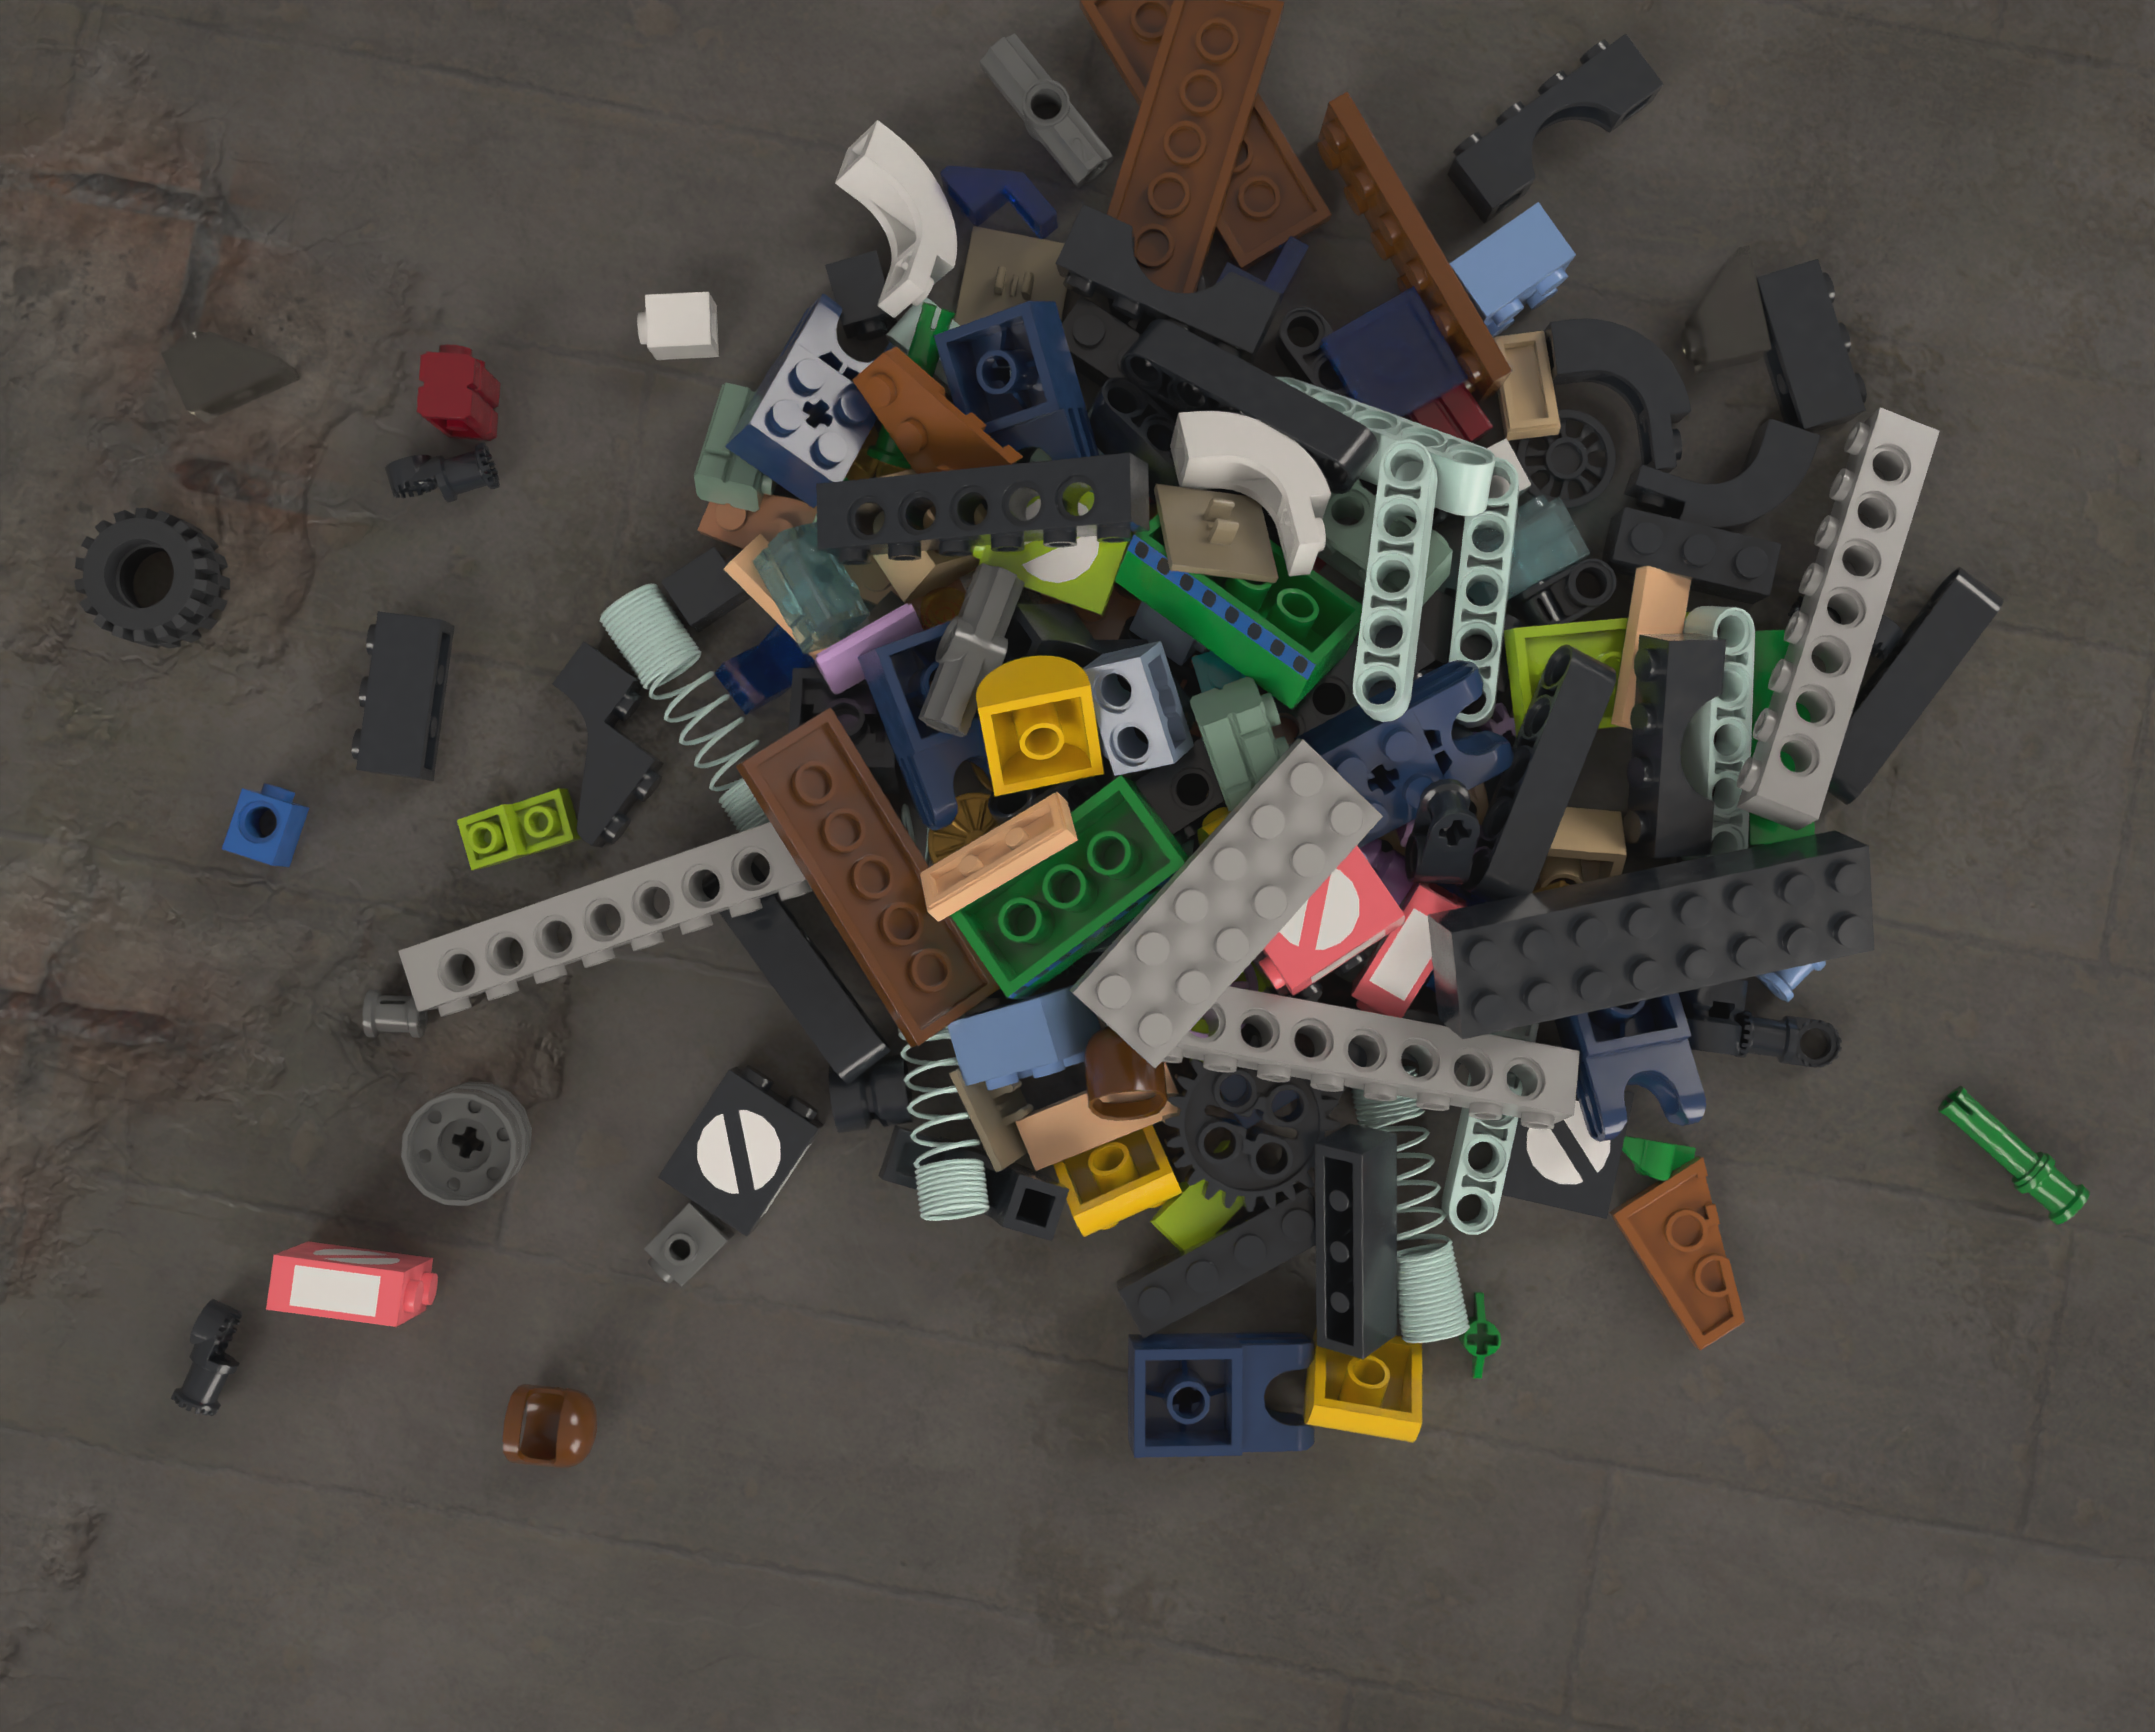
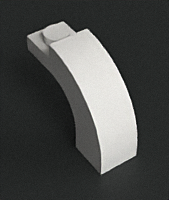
M877 120L848 148L835 184L871 211L886 233L892 259L877 306L895 318L910 304L914 306L920 305L930 293L933 285L954 268L957 256V235L949 204L932 172L905 141Z
M1221 411L1178 413L1170 448L1179 487L1199 490L1228 489L1251 497L1267 510L1276 525L1288 575L1310 574L1318 552L1323 551L1325 547L1326 534L1322 518L1331 496L1327 481L1313 458L1295 440L1257 419Z

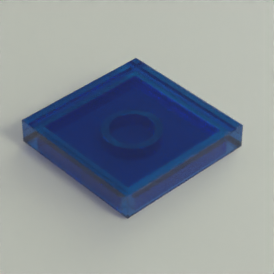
M1414 286L1322 338L1319 343L1351 399L1402 418L1464 384L1468 379Z

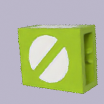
M1088 491L1081 497L1078 503V513L1080 516L1086 514L1092 508L1094 493ZM1036 496L1029 501L1026 507L1027 520L1032 519L1039 512L1041 506L1040 496ZM1097 536L1077 537L1076 546L1065 548L1046 547L1043 545V540L1024 542V550L1018 552H995L991 550V545L975 546L972 556L980 559L979 565L984 563L990 566L1002 567L1016 574L1025 583V588L1103 616L1115 585L1114 579L1130 541L1102 543L1097 541Z

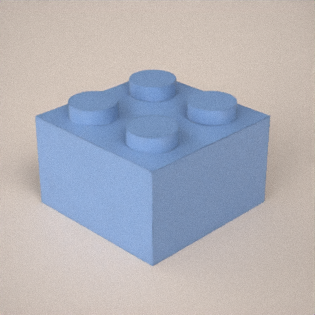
M1537 202L1452 261L1450 266L1492 337H1496L1515 322L1513 317L1524 309V305L1528 304L1531 310H1534L1558 292L1556 287L1568 278L1565 270L1576 254L1540 203Z
M1070 985L1027 997L1025 1000H1017L955 1020L947 1027L965 1085L968 1086L985 1081L987 1090H993L1019 1082L1021 1078L1032 1075L1034 1078L1047 1076L1065 1070L1067 1066L1084 1062L1085 1049L1089 1039L1094 1033L1101 1030L1097 1015L1070 991L1074 986Z

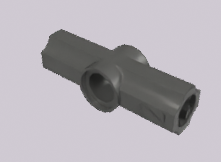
M1015 33L1001 38L989 48L986 55L979 62L981 69L1022 118L1028 134L1036 141L1042 143L1075 186L1079 189L1086 184L1089 185L1103 174L1104 170L1113 162L1114 157L1070 103L1065 87L1050 78ZM1042 103H1051L1057 106L1060 112L1056 117L1044 120L1034 115L1033 110Z
M984 563L977 566L970 586L966 591L960 612L948 624L936 652V662H939V666L918 718L925 722L927 726L958 737L967 735L977 709V688L991 671L1002 665L1007 652L1008 639L1004 638L1025 584L1016 574L1002 567L990 566Z

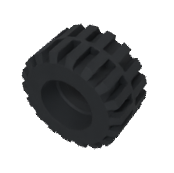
M136 508L135 514L123 510L114 513L116 523L113 524L102 520L97 524L95 528L100 534L96 539L86 536L81 545L88 549L85 559L76 557L74 567L83 571V578L74 580L76 592L87 595V598L81 601L80 604L85 613L96 616L93 620L96 625L103 630L112 632L113 636L147 647L159 648L160 645L169 649L181 647L180 640L192 643L201 638L198 631L200 627L209 630L213 628L218 622L212 617L215 609L224 611L228 602L220 598L221 589L230 590V578L220 574V570L227 568L228 565L225 556L214 552L219 546L211 537L202 534L203 530L191 523L161 510L156 512L149 508ZM160 551H166L170 556L174 569L172 586L161 601L150 607L142 608L137 602L133 590L135 572L142 561L148 556Z

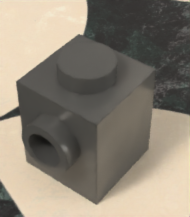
M691 1201L644 1250L651 1256L648 1264L660 1278L667 1283L675 1280L682 1287L735 1234L718 1217L694 1201Z

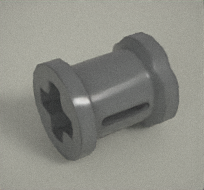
M369 990L366 993L363 1005L364 1033L367 1037H377L380 1032L410 1033L412 1038H421L426 1032L428 1010L418 1012L413 995H381L379 990Z

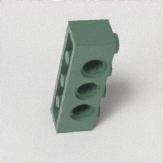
M1358 479L1347 493L1334 494L1331 492L1322 518L1326 534L1325 547L1323 551L1318 552L1317 557L1365 590L1376 496L1364 489ZM1400 516L1391 523L1389 534L1395 537L1406 536L1412 532L1416 524L1406 518V516ZM1343 517H1352L1359 522L1354 525L1345 526L1336 521ZM1433 529L1431 530L1422 606L1449 577L1453 550L1449 548L1447 541ZM1402 570L1389 573L1383 580L1382 590L1393 593L1404 589L1408 584L1410 574Z

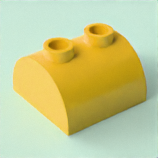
M1030 656L1016 659L997 667L981 681L976 692V702L995 796L1104 774L1091 685L1086 672L1079 665L1070 660L1055 656Z
M1153 1124L1053 1164L1059 1182L1069 1189L1066 1200L1072 1216L1084 1237L1099 1230L1110 1229L1121 1220L1148 1208L1159 1207L1168 1199L1183 1193Z
M1316 1325L1313 1336L1315 1356L1313 1362L1307 1368L1305 1383L1304 1423L1415 1442L1422 1426V1343H1408L1402 1339V1336L1396 1335L1369 1356L1360 1359L1317 1346Z

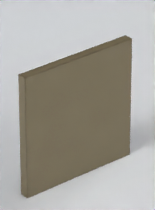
M973 226L954 321L961 326L1027 301H1055L1060 319L1062 320L1068 288L1063 285L1065 278L1059 275L1055 263L1065 243Z
M1156 484L1154 493L1169 569L1171 571L1276 583L1278 574L1260 503L1244 495Z
M960 1068L949 1073L995 1171L999 1172L1028 1153L1015 1123L1033 1111V1106L1027 1104L1020 1089L1022 1082L1019 1080V1082L1001 1088L987 1090L985 1081L966 1086Z

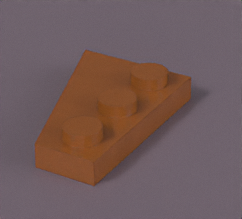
M897 346L881 354L852 379L916 474L1010 465L1023 458L1009 444L1002 448L984 432L986 424L971 412L965 415L947 400L945 388Z
M1696 1156L1674 1170L1668 1180L1655 1182L1609 1213L1693 1345L1697 1349L1702 1350L1743 1324L1745 1319L1730 1260L1726 1257L1718 1227L1720 1221L1716 1205L1712 1203L1706 1180L1708 1174L1704 1158Z

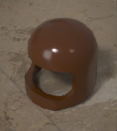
M1109 1026L1094 1033L1087 1043L1084 1059L1088 1107L1092 1113L1101 1119L1113 1121L1142 1119L1160 1113L1167 1102L1164 1062H1161L1154 1068ZM1142 1091L1156 1093L1153 1098L1126 1103L1102 1102L1099 1099L1103 1096L1122 1092Z
M531 1384L518 1386L510 1397L504 1420L503 1453L511 1463L552 1466L556 1468H569L578 1465L591 1452L596 1438L598 1422L597 1410L593 1401L587 1394L575 1389ZM527 1402L526 1424L523 1440L520 1447L522 1421Z

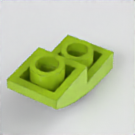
M568 788L556 789L514 804H503L457 820L471 870L508 862L582 839L577 832V818Z
M1230 1140L1222 1141L1213 1153L1225 1150ZM1205 1179L1192 1186L1186 1181L1181 1182L1180 1188L1183 1193L1168 1199L1150 1222L1179 1251H1183L1214 1236L1243 1206L1242 1196H1237L1234 1204L1229 1209L1225 1208L1222 1203V1190L1220 1189L1209 1200L1204 1198L1202 1190Z

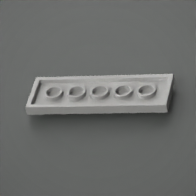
M1297 739L1074 984L1070 991L1150 1065L1156 1068L1383 816L1303 739Z

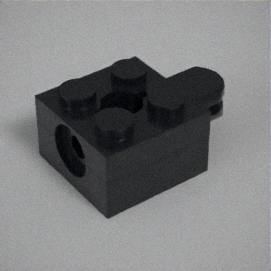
M793 668L788 733L831 707L883 793L900 794L901 768L866 679L839 694H834L819 668Z

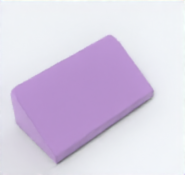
M904 604L816 654L815 663L834 694H839L866 679L858 660L859 656L875 648L923 631L912 604Z

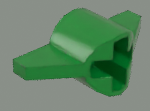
M1625 1136L1622 1151L1635 1165L1634 1170L1637 1174L1648 1175L1661 1181L1668 1180L1673 1170L1693 1159L1696 1148L1630 1136Z
M1474 1292L1473 1316L1468 1318L1470 1328L1465 1333L1459 1335V1340L1463 1347L1472 1354V1377L1482 1379L1485 1357L1494 1354L1500 1348L1502 1340L1496 1326L1485 1317L1484 1293Z

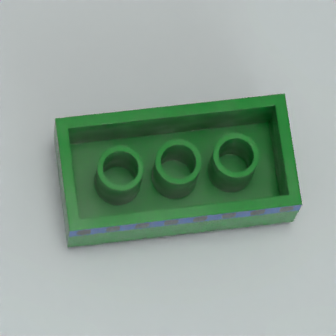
M1159 513L1149 521L1150 531L1136 532L1133 535L1114 581L1243 675L1253 678L1257 685L1268 693L1270 692L1273 697L1290 709H1293L1346 655L1360 629L1363 605L1314 570L1308 575L1289 576L1282 548L1272 540H1270L1278 574L1276 583L1171 571L1169 569Z
M1120 775L1071 812L1077 841L950 915L1007 998L1025 1000L1135 918L1189 859V856L1137 784L1125 776Z

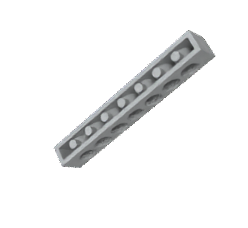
M1880 407L1864 423L1857 422L1850 431L1844 447V451L1850 453L1846 468L1841 469L1837 474L1829 497L1835 500L1831 515H1827L1824 518L1815 536L1814 544L1820 547L1815 563L1809 565L1800 583L1799 592L1805 596L1800 611L1797 610L1792 615L1784 633V641L1789 642L1785 658L1779 660L1769 679L1768 688L1774 691L1769 708H1765L1760 713L1753 729V738L1758 740L1753 758L1749 757L1745 761L1737 779V787L1742 789L1737 808L1796 831L1819 819L1936 445L1939 430ZM1873 467H1876L1883 473L1885 480H1882L1875 474ZM1858 513L1868 519L1871 528L1865 526L1860 521ZM1842 559L1848 561L1854 567L1856 576L1850 574L1845 569ZM1827 607L1834 609L1838 613L1841 624L1836 623L1830 618ZM1812 654L1818 656L1824 662L1826 673L1821 672L1814 666ZM1796 702L1807 708L1810 713L1811 722H1807L1799 716ZM1781 751L1792 757L1795 763V772L1788 770L1783 765L1780 758Z
M769 822L399 950L398 952L417 1011L421 1012L438 1008L440 1017L471 1008L470 997L486 992L488 1001L501 998L519 991L517 981L534 976L536 984L548 982L567 975L565 968L567 964L582 960L584 968L598 965L616 958L613 951L614 948L631 943L633 951L645 949L664 942L662 932L680 926L682 935L714 925L711 915L729 909L731 917L734 918L762 909L763 906L760 898L779 892L781 901L813 890ZM759 853L765 856L770 866L769 875L763 883L757 881L751 871L752 861ZM708 871H712L718 877L720 883L719 892L713 900L706 896L702 888L703 878ZM659 888L665 890L670 899L669 910L664 916L656 911L653 902L654 895ZM611 905L619 911L621 923L616 932L611 931L605 921L606 911ZM562 922L568 925L572 933V940L567 949L559 943L557 931ZM514 939L523 948V959L519 965L510 956V945ZM466 956L473 961L475 966V974L471 981L465 977L462 969Z
M1229 986L1202 1016L1208 1024V1037L1200 1038L1189 1031L1162 1061L1179 1063L1182 1062L1183 1057L1203 1060L1204 1068L1217 1072H1236L1237 1067L1257 1070L1258 1078L1272 1082L1290 1081V1076L1311 1080L1310 1086L1317 1090L1339 1092L1343 1091L1344 1086L1363 1089V1096L1372 1100L1395 1101L1397 1096L1417 1099L1416 1106L1427 1110L1445 1111L1449 1110V1106L1452 1105L1469 1108L1468 1115L1477 1119L1500 1120L1502 1115L1521 1118V1125L1524 1127L1553 1129L1555 1123L1574 1116L1580 1051L1490 1034L1461 1039L1447 1026ZM1242 1024L1253 1025L1259 1030L1262 1037L1260 1048L1251 1047L1243 1040L1241 1036ZM1296 1033L1304 1034L1312 1040L1315 1048L1313 1058L1306 1057L1297 1050L1294 1042ZM1349 1043H1355L1363 1048L1367 1055L1366 1067H1360L1352 1062L1348 1054ZM1403 1052L1412 1055L1417 1060L1419 1065L1418 1077L1411 1076L1404 1070L1401 1063ZM1455 1062L1463 1064L1469 1070L1471 1075L1470 1086H1465L1457 1080L1454 1073ZM1508 1072L1514 1073L1521 1080L1523 1087L1521 1096L1510 1090L1507 1084Z

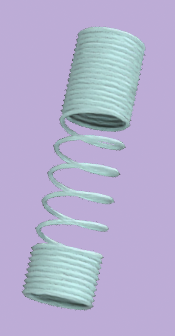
M653 583L646 584L625 594L601 614L599 622L603 623L602 626L606 628L605 631L609 632L608 635L612 636L611 639L614 640V644L617 645L620 653L626 658V662L629 663L628 666L632 667L631 670L635 671L634 675L638 676V680H641L640 684H643V688L650 690L649 697L651 699L661 700L678 695L665 710L664 720L672 723L694 717L681 732L679 743L682 745H695L711 739L697 754L694 766L697 768H709L728 761L711 779L709 789L712 791L729 789L720 797L719 803L722 804V808H725L724 812L728 813L727 816L731 817L730 821H734L733 825L737 826L736 830H740V833L769 823V819L743 778L726 785L714 786L718 778L738 759L756 747L760 740H755L745 747L715 761L704 764L698 763L712 745L730 730L744 722L745 717H740L725 727L703 737L690 741L683 740L687 732L702 717L729 699L730 695L725 694L716 701L689 714L669 718L668 715L676 704L699 684L714 676L715 672L709 671L696 681L675 691L654 695L653 691L655 688L676 678L699 660L701 651L698 650L699 647L695 646L696 643L693 642V638L690 637L687 629L681 624V620L675 615L676 612L669 606L670 603L666 602L667 599L661 593L658 585Z
M963 1014L962 1016H960V1017L957 1018L956 1020L961 1019V1018H963V1017H966L965 1014ZM946 1026L926 1041L951 1039L948 1027ZM898 1028V1031L900 1032L898 1034L899 1037L903 1040H906L903 1034L901 1033L900 1029ZM907 1044L900 1053L902 1058L910 1063L923 1066L914 1069L904 1079L905 1085L916 1091L928 1092L912 1100L907 1110L918 1118L931 1120L915 1128L910 1137L920 1145L937 1147L923 1153L913 1163L915 1168H917L915 1171L917 1176L915 1178L918 1180L916 1182L918 1185L916 1189L919 1191L917 1194L920 1201L918 1205L921 1207L919 1209L921 1212L920 1217L929 1221H941L982 1214L990 1208L987 1199L989 1196L986 1194L988 1190L985 1183L987 1180L984 1178L986 1176L984 1173L985 1168L983 1167L984 1162L978 1159H952L923 1166L919 1165L921 1160L936 1153L958 1147L976 1146L981 1143L979 1139L960 1142H930L916 1138V1133L935 1124L950 1120L970 1119L968 1112L952 1115H931L916 1112L912 1108L913 1105L932 1096L958 1092L955 1085L945 1088H930L913 1085L909 1081L915 1074L933 1067L958 1065L957 1058L953 1057L938 1061L910 1058L906 1055V1051L911 1048Z
M1403 1066L1408 1074L1416 1077L1415 1067ZM1352 1088V1098L1355 1099L1353 1103L1356 1104L1354 1106L1356 1109L1355 1113L1358 1115L1356 1118L1359 1120L1357 1124L1360 1126L1386 1132L1419 1131L1424 1133L1412 1141L1397 1146V1152L1422 1142L1429 1135L1430 1132L1426 1128L1419 1126H1387L1422 1115L1425 1110L1416 1106L1417 1099L1397 1096L1395 1101L1372 1100L1363 1096V1089ZM1397 1153V1158H1424L1430 1160V1162L1417 1169L1398 1175L1397 1186L1428 1185L1436 1188L1424 1196L1397 1205V1213L1433 1212L1442 1215L1437 1220L1422 1227L1397 1234V1241L1438 1239L1447 1242V1244H1429L1397 1251V1314H1399L1398 1319L1400 1320L1402 1339L1408 1343H1426L1452 1338L1465 1333L1470 1328L1467 1319L1468 1315L1466 1314L1467 1310L1465 1309L1466 1305L1463 1303L1465 1300L1462 1298V1288H1460L1462 1284L1459 1282L1457 1263L1454 1261L1456 1258L1453 1256L1455 1252L1452 1251L1454 1247L1451 1244L1453 1242L1450 1238L1439 1234H1418L1440 1224L1447 1214L1445 1211L1434 1207H1410L1435 1196L1441 1189V1186L1430 1180H1403L1430 1168L1435 1159L1431 1155L1424 1153Z

